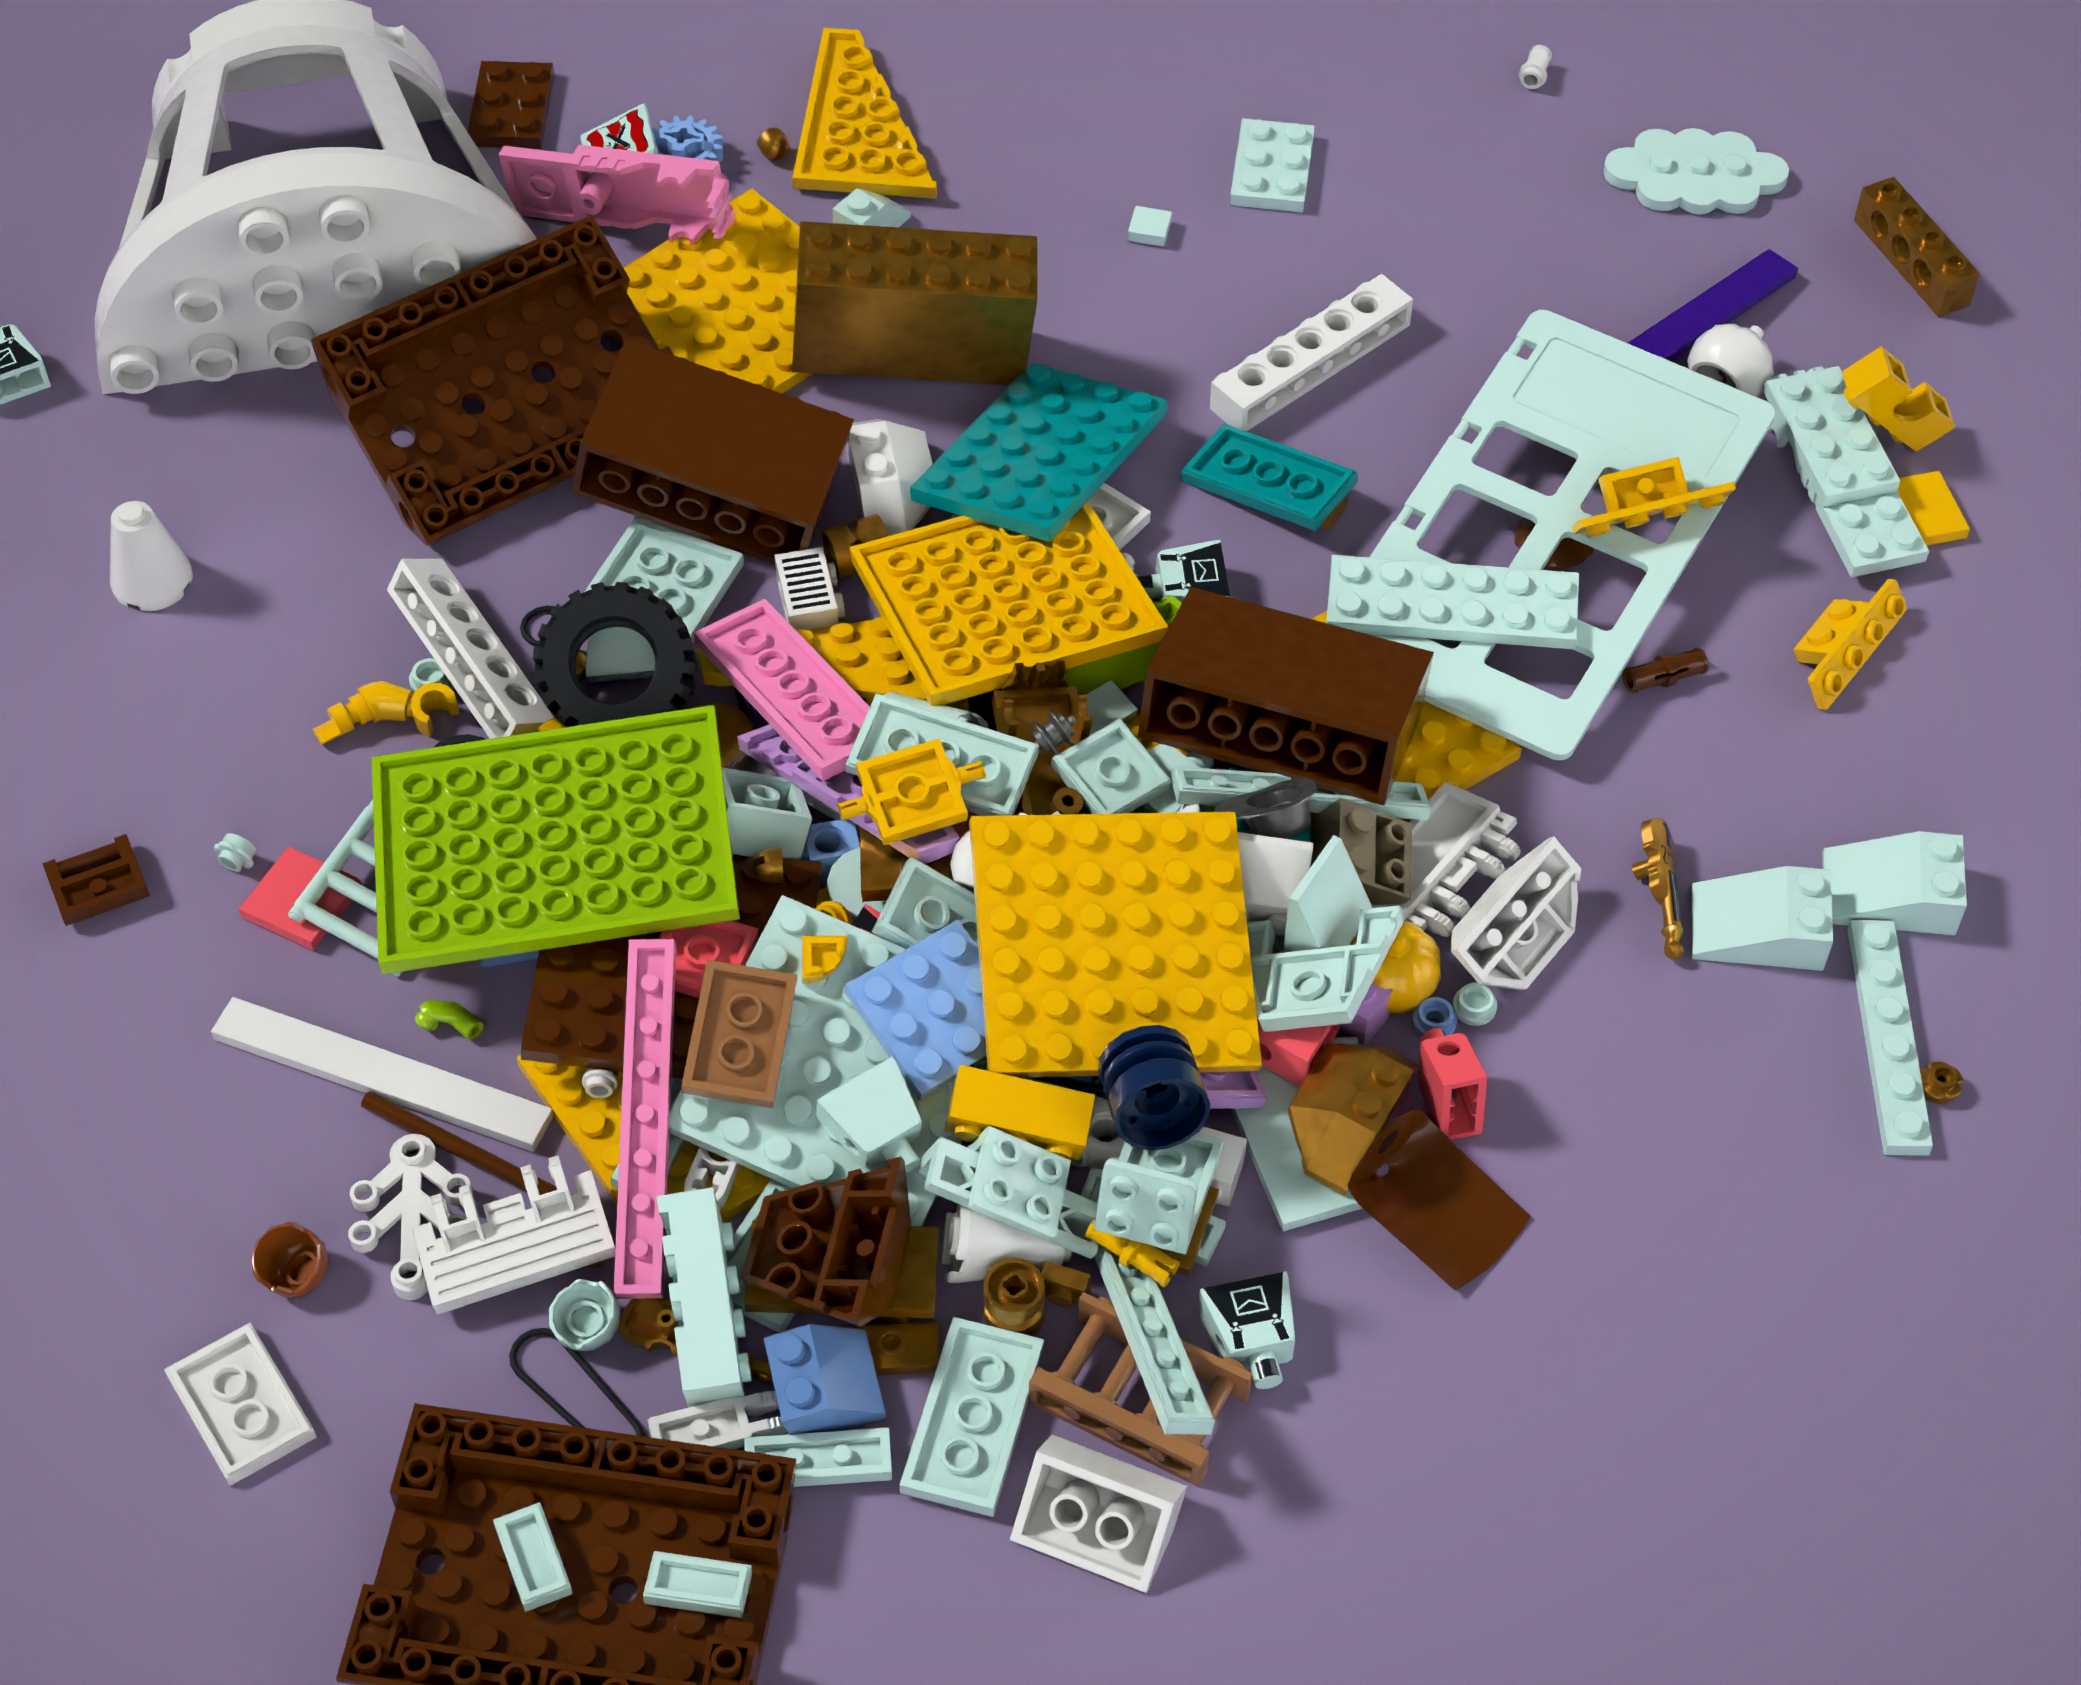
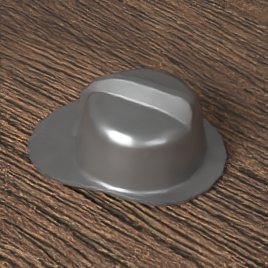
M1308 778L1282 781L1262 790L1227 798L1216 805L1215 812H1235L1236 819L1244 818L1255 835L1287 839L1306 830L1310 826L1309 798L1315 793L1317 785L1314 780Z

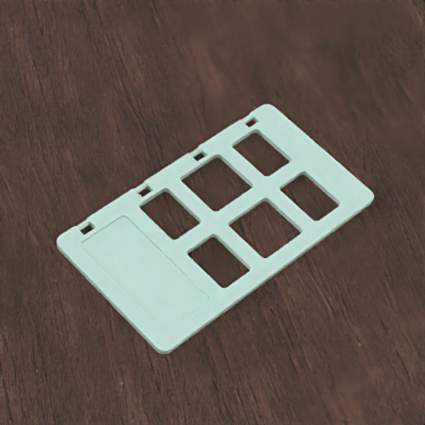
M1537 310L1533 312L1461 418V422L1454 433L1449 436L1396 520L1392 522L1370 555V558L1450 563L1419 549L1418 545L1451 494L1456 490H1461L1531 520L1536 524L1508 568L1543 570L1561 540L1572 538L1641 568L1646 572V575L1611 630L1604 631L1577 619V641L1573 650L1590 657L1593 662L1569 699H1560L1487 666L1485 661L1496 645L1495 643L1461 641L1458 647L1451 649L1427 638L1369 635L1434 652L1424 698L1425 702L1550 759L1565 760L1574 753L1723 506L1722 504L1708 509H1702L1701 503L1687 506L1688 512L1682 514L1668 539L1662 544L1654 543L1615 525H1610V532L1596 537L1588 538L1586 532L1574 534L1572 526L1581 519L1592 517V515L1582 511L1581 508L1597 485L1598 478L1606 473H1614L1679 457L1689 492L1729 482L1736 484L1773 423L1775 416L1774 407L1763 399L1551 311ZM1523 345L1534 349L1528 360L1516 356ZM1504 427L1576 459L1575 464L1554 495L1546 496L1473 463L1495 428ZM1468 428L1479 432L1472 444L1461 440ZM1411 514L1423 518L1416 530L1404 526Z

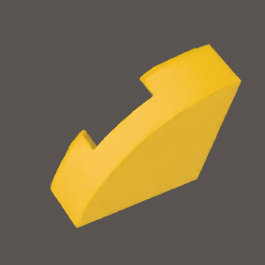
M802 936V984L820 981L839 967L846 953L848 936Z

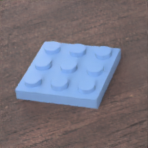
M959 920L952 922L845 985L844 993L889 1058L893 1056L903 1078L919 1101L955 1080L960 1065L975 1068L987 1061L979 949Z

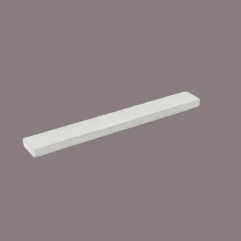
M235 997L231 998L211 1030L213 1040L363 1093L371 1091L394 1104L533 1153L554 1117L553 1110L550 1107Z

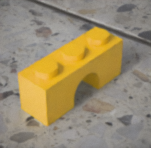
M1884 347L1877 348L1842 371L1846 384L1843 392L1848 403L1854 409L1860 408L1867 413L1874 425H1882L1886 428L1897 443L1903 442L1917 452L1956 428L1947 399L1926 382L1911 389L1904 364Z

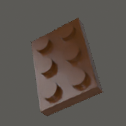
M481 61L467 131L477 147L503 148V146L528 149L542 148L554 80L553 63Z

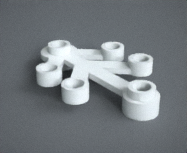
M409 1134L399 1138L392 1145L389 1153L391 1163L371 1181L361 1180L351 1187L350 1198L356 1210L369 1212L378 1206L380 1196L401 1178L402 1191L370 1221L361 1220L355 1222L348 1231V1237L355 1251L360 1253L369 1252L377 1246L379 1238L401 1219L400 1261L393 1267L390 1277L394 1291L400 1298L416 1300L428 1292V1287L412 1228L421 1225L422 1216L439 1230L431 1197L422 1191V1176L442 1189L447 1202L456 1206L461 1205L459 1193H451L450 1190L455 1186L468 1184L471 1188V1184L467 1176L459 1173L451 1174L435 1161L436 1150L429 1138L420 1134ZM419 1151V1153L413 1157L405 1156L409 1152ZM364 1192L372 1193L371 1197L366 1200L357 1199ZM448 1213L450 1224L467 1219L462 1214ZM368 1232L371 1234L364 1241L356 1240L357 1236L361 1233ZM407 1272H417L416 1275L412 1278H402V1276Z

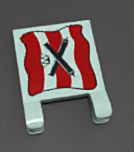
M644 103L580 135L582 145L659 154L648 108Z

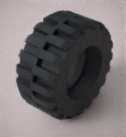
M603 582L592 584L591 590L580 593L578 589L568 595L570 600L563 606L557 604L550 612L552 617L548 623H542L537 634L540 638L539 643L533 650V661L535 662L533 674L546 707L564 726L572 727L684 710L688 707V698L690 695H693L696 685L697 658L694 645L681 616L677 615L671 604L664 598L659 599L651 590L642 586L639 589L633 588L626 582H616L615 586H605ZM610 627H625L638 632L648 641L655 656V672L648 688L637 698L621 704L604 703L590 696L582 688L576 672L577 655L583 643L596 632Z

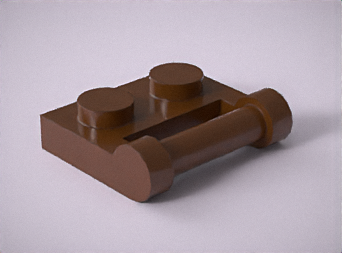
M127 834L115 837L114 843L60 862L52 859L42 863L65 926L150 896Z

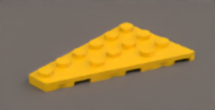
M824 27L792 176L793 189L852 193L856 188L880 195L936 199L937 182L932 180L927 170V163L923 155L918 152V145L909 127L905 126L902 121L896 102L891 99V92L882 74L878 73L873 63V56L869 49L865 47V41L860 31Z
M882 617L849 624L837 623L830 627L811 630H796L860 697L866 698L868 705H871L876 693L885 695L888 692H896L927 700ZM697 647L703 683L722 687L734 686ZM967 698L945 704L946 706L969 711Z

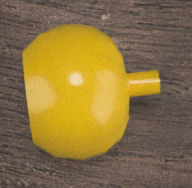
M1404 920L1373 980V984L1383 989L1393 990L1387 1005L1389 1013L1403 1014L1415 1010L1425 999L1432 996L1441 979V954L1435 940L1426 934L1419 925ZM1357 936L1353 941L1352 945H1355L1357 943Z

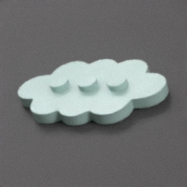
M1689 128L1675 135L1667 130L1649 129L1641 132L1636 137L1634 147L1618 148L1611 151L1606 156L1603 174L1611 185L1619 189L1636 190L1638 200L1651 210L1670 211L1680 207L1691 214L1701 215L1718 208L1726 213L1741 214L1751 211L1757 205L1759 195H1770L1782 191L1787 183L1789 167L1781 157L1775 154L1756 152L1754 142L1749 137L1738 132H1721L1712 136L1702 129Z

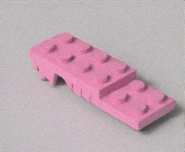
M578 145L573 154L503 146L498 154L509 198L521 216L576 222L593 215L599 226L610 227L611 225L623 229L633 228V230L653 223L671 224L668 234L669 242L685 237L690 240L691 245H694L708 229H713L712 232H715L713 238L722 239L729 225H733L735 221V211L732 205L729 204L731 201L729 180L725 174L721 173L719 161Z

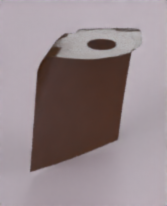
M1412 1109L1396 1117L1378 1136L1360 1160L1347 1185L1351 1195L1366 1212L1454 1290L1469 1283L1495 1264L1510 1248L1531 1218L1523 1208L1476 1166L1422 1110ZM1397 1130L1391 1144L1383 1152L1379 1153L1383 1141L1390 1133ZM1388 1163V1174L1378 1176L1376 1174L1378 1169L1383 1164Z

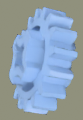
M691 115L682 121L678 116H674L673 123L669 124L661 120L660 129L652 127L659 154L723 161L722 135H718L716 126L707 127L706 119L695 123Z

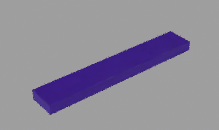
M1768 249L1629 341L1628 344L1672 362L1690 350L1696 339L1704 332L1712 329L1715 325L1730 323L1795 279L1798 267L1771 249Z

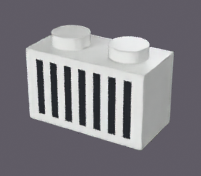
M823 547L775 555L777 583L785 618L795 630L830 627L839 623L838 618L845 617L841 592H833V586H838L834 562L826 563Z

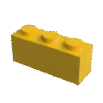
M960 1065L954 1080L944 1131L954 1133V1136L959 1140L973 1142L988 1126H991L1066 1159L1079 1161L1087 1143L1095 1094Z

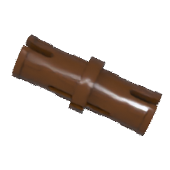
M1699 647L1673 656L1661 654L1656 656L1652 662L1625 668L1622 675L1623 683L1627 691L1632 694L1658 685L1663 687L1673 686L1679 679L1706 673L1708 671V659L1704 650L1699 649Z

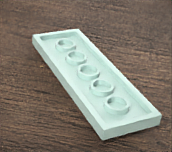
M1332 555L1326 623L1374 635L1575 649L1577 641L1579 573Z

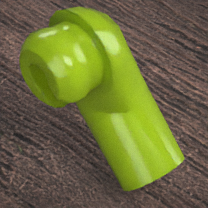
M429 999L419 1005L420 1011L415 1016L416 1024L426 1031L436 1030L440 1021L450 1024L468 1040L478 1037L484 1027V1024L458 1002Z

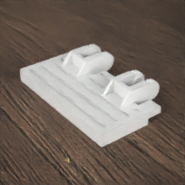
M1445 782L1428 800L1431 806L1428 820L1411 819L1409 822L1412 823L1411 900L1406 903L1372 905L1373 908L1400 905L1404 920L1419 925L1423 931L1426 929L1444 938L1451 935L1455 927L1454 923L1446 915L1433 908L1456 918H1463L1471 909L1469 907L1470 904L1454 892L1457 893L1475 871L1494 880L1497 879L1506 868L1501 863L1502 861L1494 857V855L1502 859L1504 858L1506 861L1514 862L1521 854L1517 843L1509 837L1506 838L1517 824L1515 817L1501 812L1499 805L1448 782Z
M559 1156L548 1158V1168L552 1179L555 1180L557 1190L540 1195L538 1178L531 1164L520 1167L532 1208L526 1210L521 1193L483 1205L487 1223L484 1224L480 1222L469 1184L459 1187L458 1194L467 1219L450 1224L448 1217L449 1209L441 1193L431 1196L441 1238L436 1239L431 1222L413 1227L412 1231L436 1315L615 1257V1245L592 1171L589 1170L572 1176L577 1193L571 1195Z

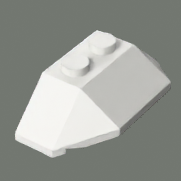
M882 419L854 422L846 445V452L861 518L875 514L879 515L888 536L913 530L931 507L911 501L910 487L933 464L925 431Z
M1554 836L1548 838L1501 873L1453 928L1451 952L1479 984L1515 990L1527 989L1575 932L1578 905L1577 882L1580 881L1581 867Z

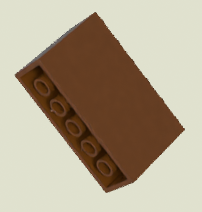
M625 339L580 442L571 493L775 565L776 554L810 549L840 469L854 419L804 402L799 398L767 389L762 385L736 378L725 372L717 371L685 358L654 349L646 344Z
M1190 587L1147 668L1137 737L1264 773H1277L1291 779L1308 778L1314 780L1318 788L1384 806L1421 717L1434 652Z

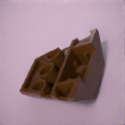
M902 1156L887 1160L888 1166L866 1173H863L860 1168L849 1171L846 1179L821 1185L818 1181L765 1196L740 1279L745 1284L860 1327L890 1309L911 1229L906 1169Z

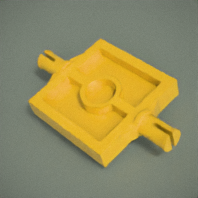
M939 738L856 763V771L862 785V796L845 802H839L837 805L842 821L868 813L877 826L883 845H887L967 821L968 811L961 795V785L985 779L986 774L981 760L956 768L946 756Z

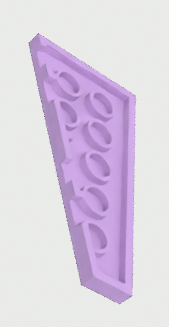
M771 725L737 736L739 750L838 813L837 803L862 796V785L857 775L848 773L845 770L822 781ZM868 813L849 819L881 839L877 826ZM950 825L888 845L907 857H913L926 864L952 854L960 837Z

